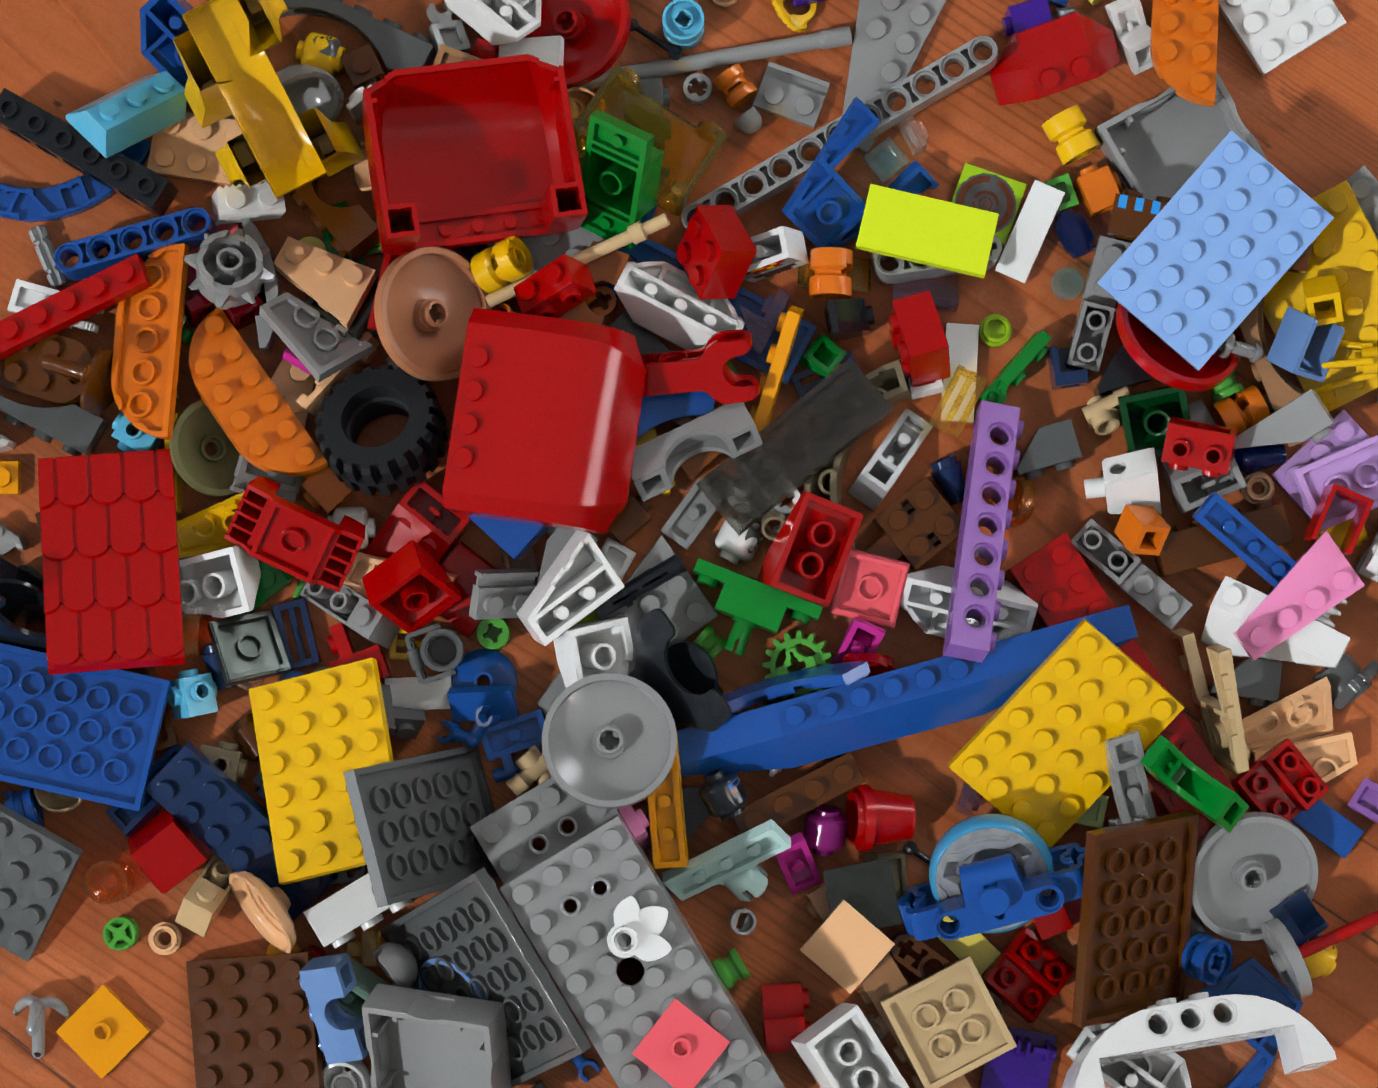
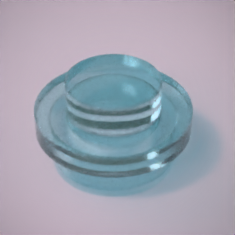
M1065 267L1054 273L1050 286L1057 298L1072 300L1082 292L1084 281L1077 270Z

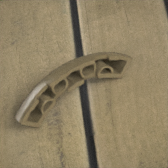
M900 360L885 364L862 377L861 381L856 383L846 393H843L828 410L813 437L807 455L808 462L805 472L804 491L842 505L844 470L856 441L869 424L889 408L911 399L907 378L903 374Z

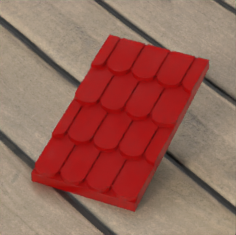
M170 449L92 454L90 456L39 458V508L43 559L46 656L49 675L185 664L175 475Z

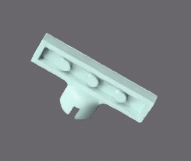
M770 819L690 859L687 867L672 868L664 872L662 883L681 901L714 885L721 884L727 887L739 900L750 902L753 898L745 892L746 890L755 898H758L765 892L768 886V879L766 878L768 873L759 863L791 848V837Z

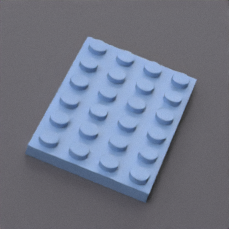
M1231 130L1097 282V285L1199 371L1334 217Z

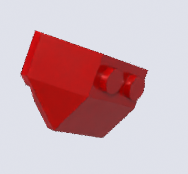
M1074 11L1014 33L989 75L998 104L1002 106L1038 100L1095 79L1122 60L1113 30Z

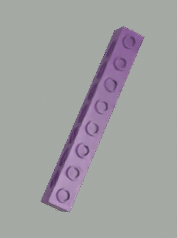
M982 400L974 415L943 648L944 656L982 663L989 652L993 653L995 649L997 633L992 632L993 621L997 622L1001 608V602L996 601L997 590L1001 591L1005 576V572L1000 570L1001 560L1006 558L1009 544L1008 540H1004L1005 529H1009L1012 520V510H1008V501L1013 499L1016 489V480L1011 479L1012 470L1017 469L1020 457V450H1015L1016 440H1020L1024 426V421L1019 420V407ZM990 437H996L1000 439L1003 444L999 445L994 443ZM987 467L997 469L999 474H992L988 471ZM983 497L992 498L995 504H988L984 501ZM979 527L988 528L992 535L982 533ZM974 557H982L988 565H980ZM970 588H979L984 596L975 595ZM966 618L975 619L980 627H972L968 624Z

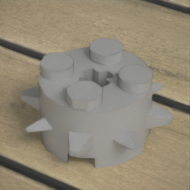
M239 228L233 234H229V230H223L211 235L205 233V240L202 241L199 252L185 255L184 258L186 263L196 269V279L189 286V289H199L201 294L207 300L214 303L216 308L224 310L247 304L248 302L254 304L256 302L255 297L260 293L262 283L273 282L275 279V275L263 267V257L270 251L269 247H259V244L249 235L245 234L244 237L243 229Z

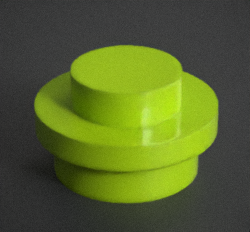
M991 314L980 323L979 336L990 347H1000L1011 337V324L1002 315Z

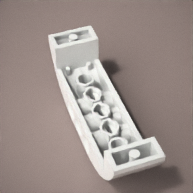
M1201 992L1189 995V999L1182 1000L1177 1003L1176 997L1158 1000L1155 1005L1148 1006V1009L1131 1014L1093 1038L1076 1056L1067 1071L1062 1088H1105L1100 1065L1272 1035L1276 1037L1284 1075L1318 1069L1337 1060L1334 1049L1316 1027L1289 1007L1254 995L1231 994L1209 997L1208 992Z

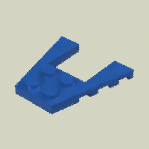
M857 96L853 99L782 209V212L817 248H840L858 237L866 203L834 170L881 123ZM914 160L887 188L919 195L928 188L933 190L939 184L921 164Z
M1249 957L1231 969L1223 981L1217 980L1216 985H1208L1197 992H1208L1209 997L1231 994L1259 996L1276 1001L1297 1013L1303 1004L1301 1000L1296 999L1278 979L1253 957ZM1275 1035L1245 1040L1256 1052L1224 1088H1259L1278 1050Z

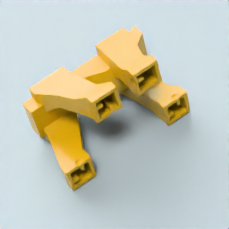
M210 0L182 14L189 30L175 37L173 42L188 76L184 95L201 128L203 129L233 114L242 131L241 135L229 140L224 147L214 152L230 184L237 186L238 184L245 183L251 188L267 180L275 198L278 199L325 174L331 177L364 159L346 122H331L317 108H312L299 115L296 113L267 57L266 50L282 43L279 17L288 11L284 0Z

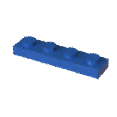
M1214 491L1192 515L1196 521L1273 587L1296 564L1295 560Z

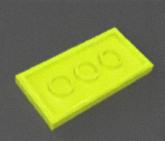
M870 184L855 249L984 279L999 213Z

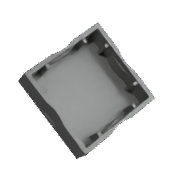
M1217 71L1214 107L1189 102L1176 95V90L1170 86L1156 98L1129 108L1097 126L1094 131L1101 144L1100 148L1113 171L1118 174L1124 190L1143 193V199L1156 201L1157 196L1172 198L1231 130L1268 161L1254 135L1250 133L1241 121L1235 102Z
M377 983L361 1006L366 1047L371 1059V1088H512L504 1003Z

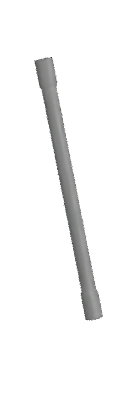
M850 26L821 30L813 34L682 56L679 60L669 58L612 68L594 81L578 87L591 91L599 87L622 84L625 79L656 78L817 49L826 50L852 45Z

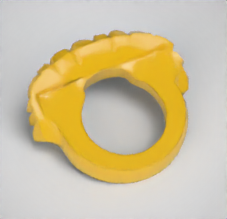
M771 0L778 17L788 28L795 32L806 31L807 23L812 20L817 9V3L810 4V9L806 14L790 15L783 6L785 0Z

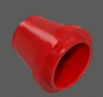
M860 784L854 787L853 791L849 792L845 816L848 819L847 836L850 844L854 845L857 851H870L875 846L911 840L913 838L916 827V810L911 795L873 789L868 784Z

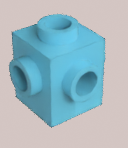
M123 412L118 414L112 424L114 432L111 436L119 440L116 447L124 452L156 451L163 440L150 436L141 430L134 436L137 428L132 425Z
M197 668L178 672L179 679L170 680L172 683L167 701L172 707L174 720L218 712L216 701L217 686L212 680L211 672L198 674Z

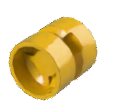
M1079 105L1065 109L1041 126L1050 142L1059 143L1056 150L1063 166L1076 162L1101 145L1091 129H1084L1087 119Z
M509 236L496 243L493 247L486 248L475 254L471 258L470 263L475 281L487 293H492L510 283L529 276L533 272L534 266L529 249L521 239L515 236Z

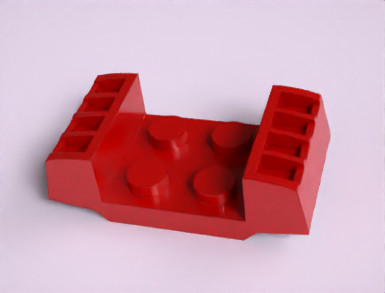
M257 476L250 481L224 538L243 548L248 555L309 584H319L340 592L365 539V525L347 515H344L338 525L277 496L276 494L281 486L280 483L262 476Z

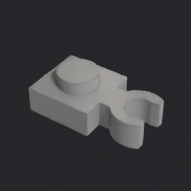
M445 2L443 5L445 13L438 12L435 9L434 3H430L427 8V17L435 24H431L428 31L436 55L440 44L469 53L471 46L462 20H452L453 11L448 8Z

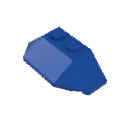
M149 0L140 8L141 54L159 72L167 71L185 88L188 76L173 39L189 30L182 14L194 9V7L185 0Z

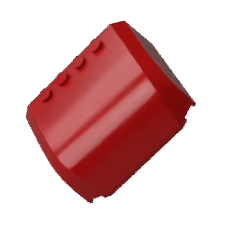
M524 54L394 69L385 75L382 80L363 90L365 146L382 254L400 255L424 247L447 249L500 242L509 236L525 239L557 235L580 228L588 214L564 66L559 65L557 67L540 61L538 57Z
M474 308L467 325L442 490L444 508L465 516L607 534L609 531L607 529L628 502L647 370L644 360L641 358L636 336L619 329L589 322Z

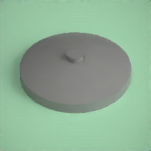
M617 673L591 675L567 687L551 705L542 730L543 758L555 783L576 801L601 809L628 807L654 793L668 776L677 750L675 721L663 698L646 683Z
M1246 812L1230 833L1215 825L1197 844L1192 896L1193 910L1208 928L1223 937L1238 941L1263 939L1262 923L1273 919L1269 912L1270 909L1299 890H1303L1310 901L1312 900L1318 882V861L1313 846L1302 831L1292 822L1272 813Z

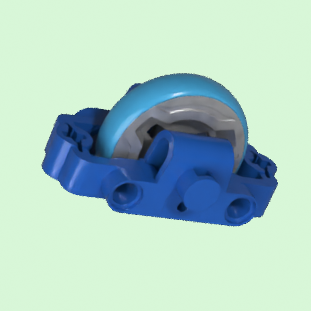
M981 814L966 818L952 826L936 844L930 859L929 881L911 886L905 891V895L898 899L897 905L906 932L909 935H914L915 940L918 941L938 936L946 940H955L978 933L1011 931L1025 925L1033 918L1055 913L1062 908L1065 902L1082 898L1085 847H1080L1078 843L1049 847L1032 827L1019 819L1007 815ZM948 916L953 922H945L942 919Z

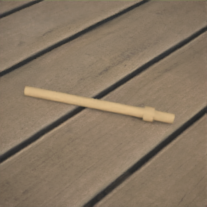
M663 213L644 223L638 221L627 226L626 231L570 257L587 264L632 242L636 245L647 240V235L669 226V219ZM531 275L486 295L485 298L488 305L494 307L515 297L516 294L513 287Z

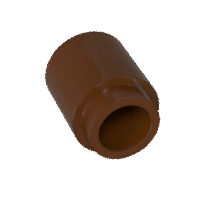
M249 714L239 720L231 728V731L235 734L233 739L249 760L255 763L257 761L260 762L253 715Z

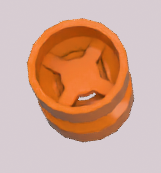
M735 64L726 69L713 81L717 90L724 92L726 95V102L731 109L741 106L758 92L755 85L744 77L745 71L740 64Z

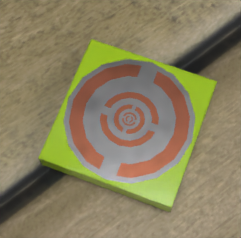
M965 163L951 203L999 213L994 235L1000 239L1002 247H1005L1027 184Z

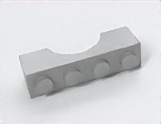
M743 402L725 404L636 447L631 479L644 502L673 488L676 471L690 457L702 452L716 451L727 454L731 458H736L763 445V442Z

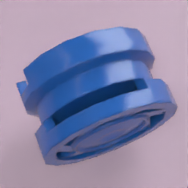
M25 786L24 790L18 792L15 790L4 792V797H9V800L4 801V806L44 828L43 809L34 796V788Z
M1198 933L1188 941L1184 948L1181 959L1182 969L1187 976L1193 979L1200 980L1210 986L1216 985L1217 980L1223 981L1232 967L1233 950L1229 943L1221 939H1216L1206 933Z

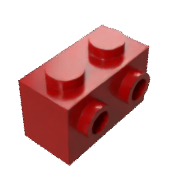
M566 254L561 255L513 287L522 314L559 318L597 293L588 265Z
M1172 417L1168 422L1161 461L1169 463L1168 467L1176 470L1187 471L1191 467L1201 469L1203 475L1210 477H1221L1222 474L1227 475L1231 469L1238 430Z

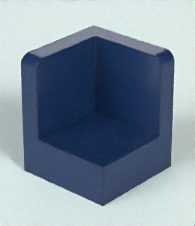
M1050 347L1047 352L1052 390L1085 386L1089 382L1087 369L1066 364L1069 348L1058 349L1057 347Z
M1299 890L1269 910L1273 918H1278L1285 925L1297 947L1328 928L1327 922L1317 912L1303 890Z

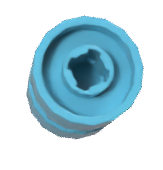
M673 0L665 7L662 22L663 35L666 42L670 46L680 47L681 50H689L696 47L704 35V12L701 6L694 0Z

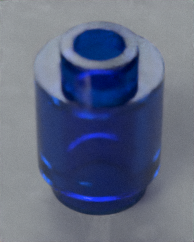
M1073 208L1055 217L1057 223L1052 227L1066 254L1070 253L1073 260L1096 249L1094 243L1096 238L1082 211L1075 213Z

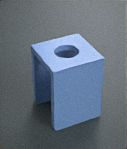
M1288 307L1266 360L1293 374L1324 382L1329 368H1322V363L1333 361L1345 328L1335 323L1317 326L1318 320L1295 308Z

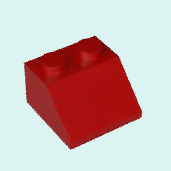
M414 540L408 542L362 577L370 606L407 633L420 630L462 598L460 591L435 557Z

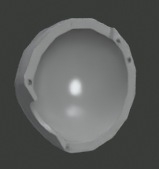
M310 64L289 65L276 72L298 115L312 108H317L331 122L337 119L343 108L344 93L338 81L326 70Z

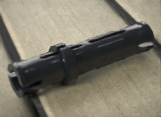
M675 553L668 559L624 583L625 587L594 611L598 618L603 620V618L624 606L629 608L634 605V600L658 588L679 574L686 572L687 569L679 555Z

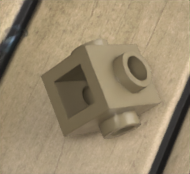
M219 740L217 746L201 744L200 751L220 769L222 760H225L227 767L223 772L237 785H239L240 779L246 778L249 760L244 759V752L237 751L238 744Z

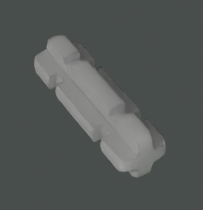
M43 225L33 227L29 230L28 234L32 243L36 244L34 248L44 271L48 272L47 279L50 286L53 288L64 286L68 283V278L58 269L54 262L56 250L53 243L48 240L50 235L47 228Z

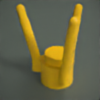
M1341 340L1339 348L1361 350V352H1355V359L1323 362L1322 368L1356 366V372L1363 373L1315 388L1316 393H1326L1363 380L1376 379V374H1378V347H1374L1373 342L1358 343Z

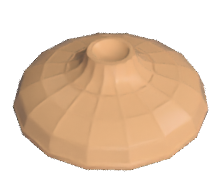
M247 871L231 873L229 883L232 892L248 919L273 947L282 953L290 954L296 944L297 934L293 920L288 913L291 903L287 895L279 887L270 888L263 880Z

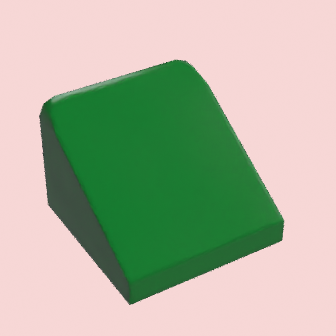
M821 333L802 355L798 363L828 378L847 352L825 334Z

